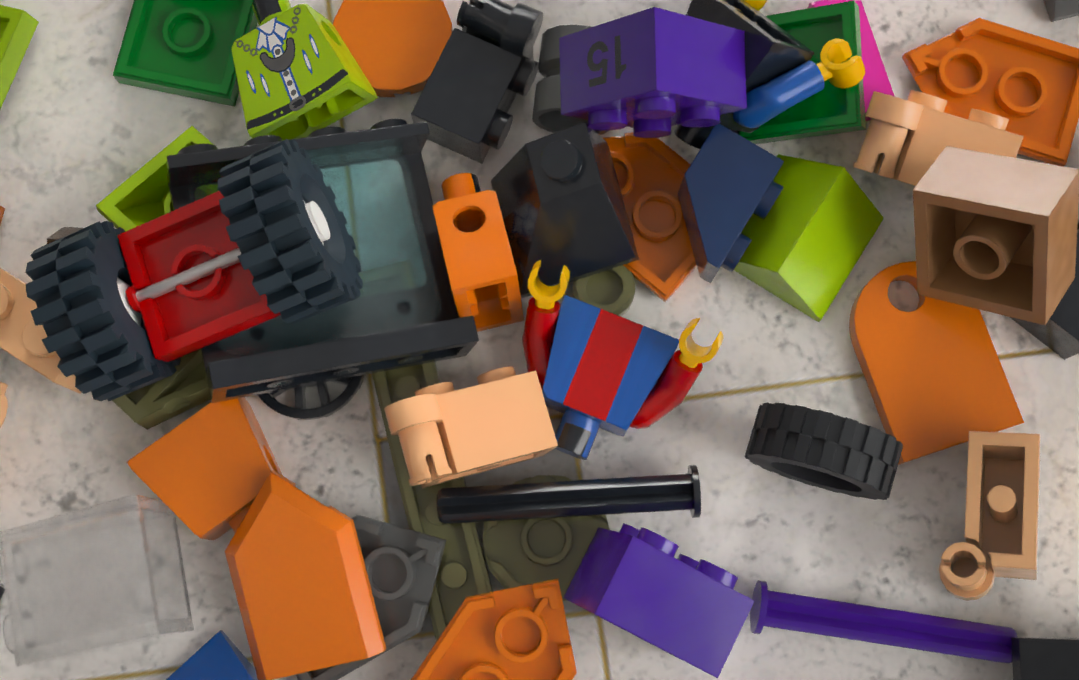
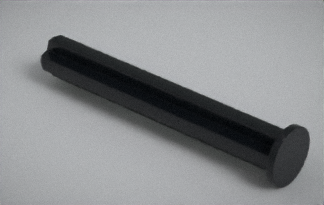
M689 465L687 474L454 487L442 488L437 493V516L439 522L443 524L690 510L692 518H699L701 515V489L696 465Z

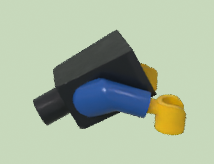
M692 0L688 12L685 14L744 31L747 109L720 115L719 124L731 130L752 133L762 124L783 111L823 90L825 87L824 81L828 79L837 88H851L857 85L865 75V67L861 56L851 57L852 52L849 43L843 39L835 38L829 40L823 46L820 52L821 62L815 64L813 61H810L814 55L812 50L759 12L767 0ZM679 124L674 133L688 145L701 149L714 126L685 127Z

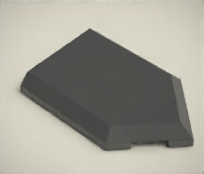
M361 515L353 517L387 649L367 659L296 674L298 680H338L420 633L423 630L446 540Z

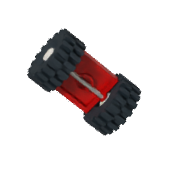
M286 139L226 165L219 172L222 178L218 179L219 191L128 231L121 227L115 229L112 222L104 221L100 223L99 221L34 250L30 255L33 261L27 263L25 272L33 280L25 284L27 297L35 301L37 308L32 310L31 314L35 325H43L47 334V338L42 339V342L48 353L56 351L60 357L57 367L65 377L73 374L76 376L75 387L84 394L91 391L94 400L103 401L107 399L111 401L172 376L177 371L175 366L180 365L182 356L281 315L282 320L286 323L293 322V324H296L359 298L361 295L359 290L363 288V280L358 274L362 272L360 261L353 252V250H356L354 239L347 232L345 225L348 223L343 211L339 212L334 201L336 196L330 185H325L322 171L317 164L312 165L310 154L304 148L299 149L296 141Z

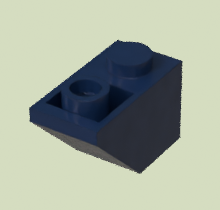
M721 124L715 125L686 171L678 191V198L699 276L709 283L712 282L720 267L725 268L731 273L733 272L752 239L742 234L752 214L764 220L784 188L773 181L784 161Z

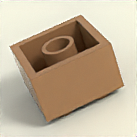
M946 146L913 189L918 295L1046 325L1075 278L1079 169Z

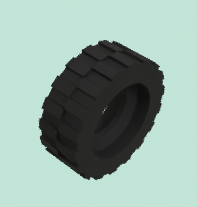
M763 403V405L759 406L745 458L763 469L804 484L854 497L887 500L890 497L903 444L890 434L847 417L844 418L833 413L799 405Z

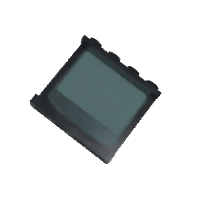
M388 119L374 124L367 130L346 132L341 127H326L312 132L306 138L293 139L298 143L299 149L304 148L310 154L312 165H318L323 173L325 185H330L336 196L334 201L339 212L343 211L348 223L345 227L348 234L353 237L356 250H353L361 265L362 272L358 273L363 280V288L359 290L361 295L359 298L296 324H293V322L286 323L280 315L201 348L211 403L463 357L477 344L479 337L474 317L459 318L433 212V201L421 154L430 134L427 122L407 124V121L403 119ZM264 135L248 140L244 146L218 149L213 144H195L181 149L177 155L167 156V182L173 211L219 191L218 179L222 178L219 172L226 165L283 141V139L276 135Z

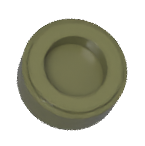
M621 265L573 281V298L618 316H623L633 302L636 289L635 280L632 272Z

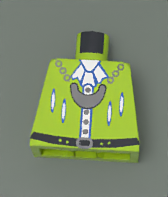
M289 0L253 1L252 8L259 27L236 39L231 49L246 128L251 138L264 135L280 136L283 140L306 138L312 132L325 128L378 99L367 77L336 28L327 18L308 4H297L291 7Z

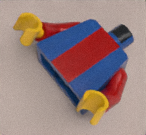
M541 260L534 264L528 278V289L533 297L528 302L522 336L527 372L536 370L546 406L564 413L555 433L558 444L555 449L573 457L587 460L599 428L624 437L629 427L636 429L648 428L679 406L701 373L702 363L710 361L717 354L724 337L722 331H720L711 346L702 347L696 344L692 338V331L700 318L692 319L681 333L680 339H677L568 295L564 296L560 307L558 300L567 289L570 271L564 265L560 276V283L555 286H547L538 277L541 267Z

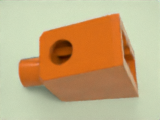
M459 173L446 178L441 185L444 200L438 201L432 207L459 318L473 316L477 332L524 321L518 275L496 191H481L478 178L472 173Z
M245 397L209 403L127 461L132 471L200 539L215 540L230 529L236 532L269 473L274 470L282 475L255 414Z

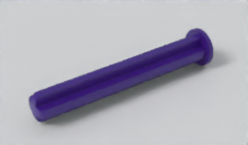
M760 580L755 585L752 596L754 603L750 610V630L754 634H760L763 627L766 626L1008 664L1012 663L1011 638H1018L1017 632L1010 627L768 590L767 582Z

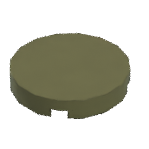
M537 475L516 481L513 484L573 480L565 476ZM606 515L484 522L483 549L489 570L505 589L558 579L562 600L566 601L563 597L598 527L610 530Z

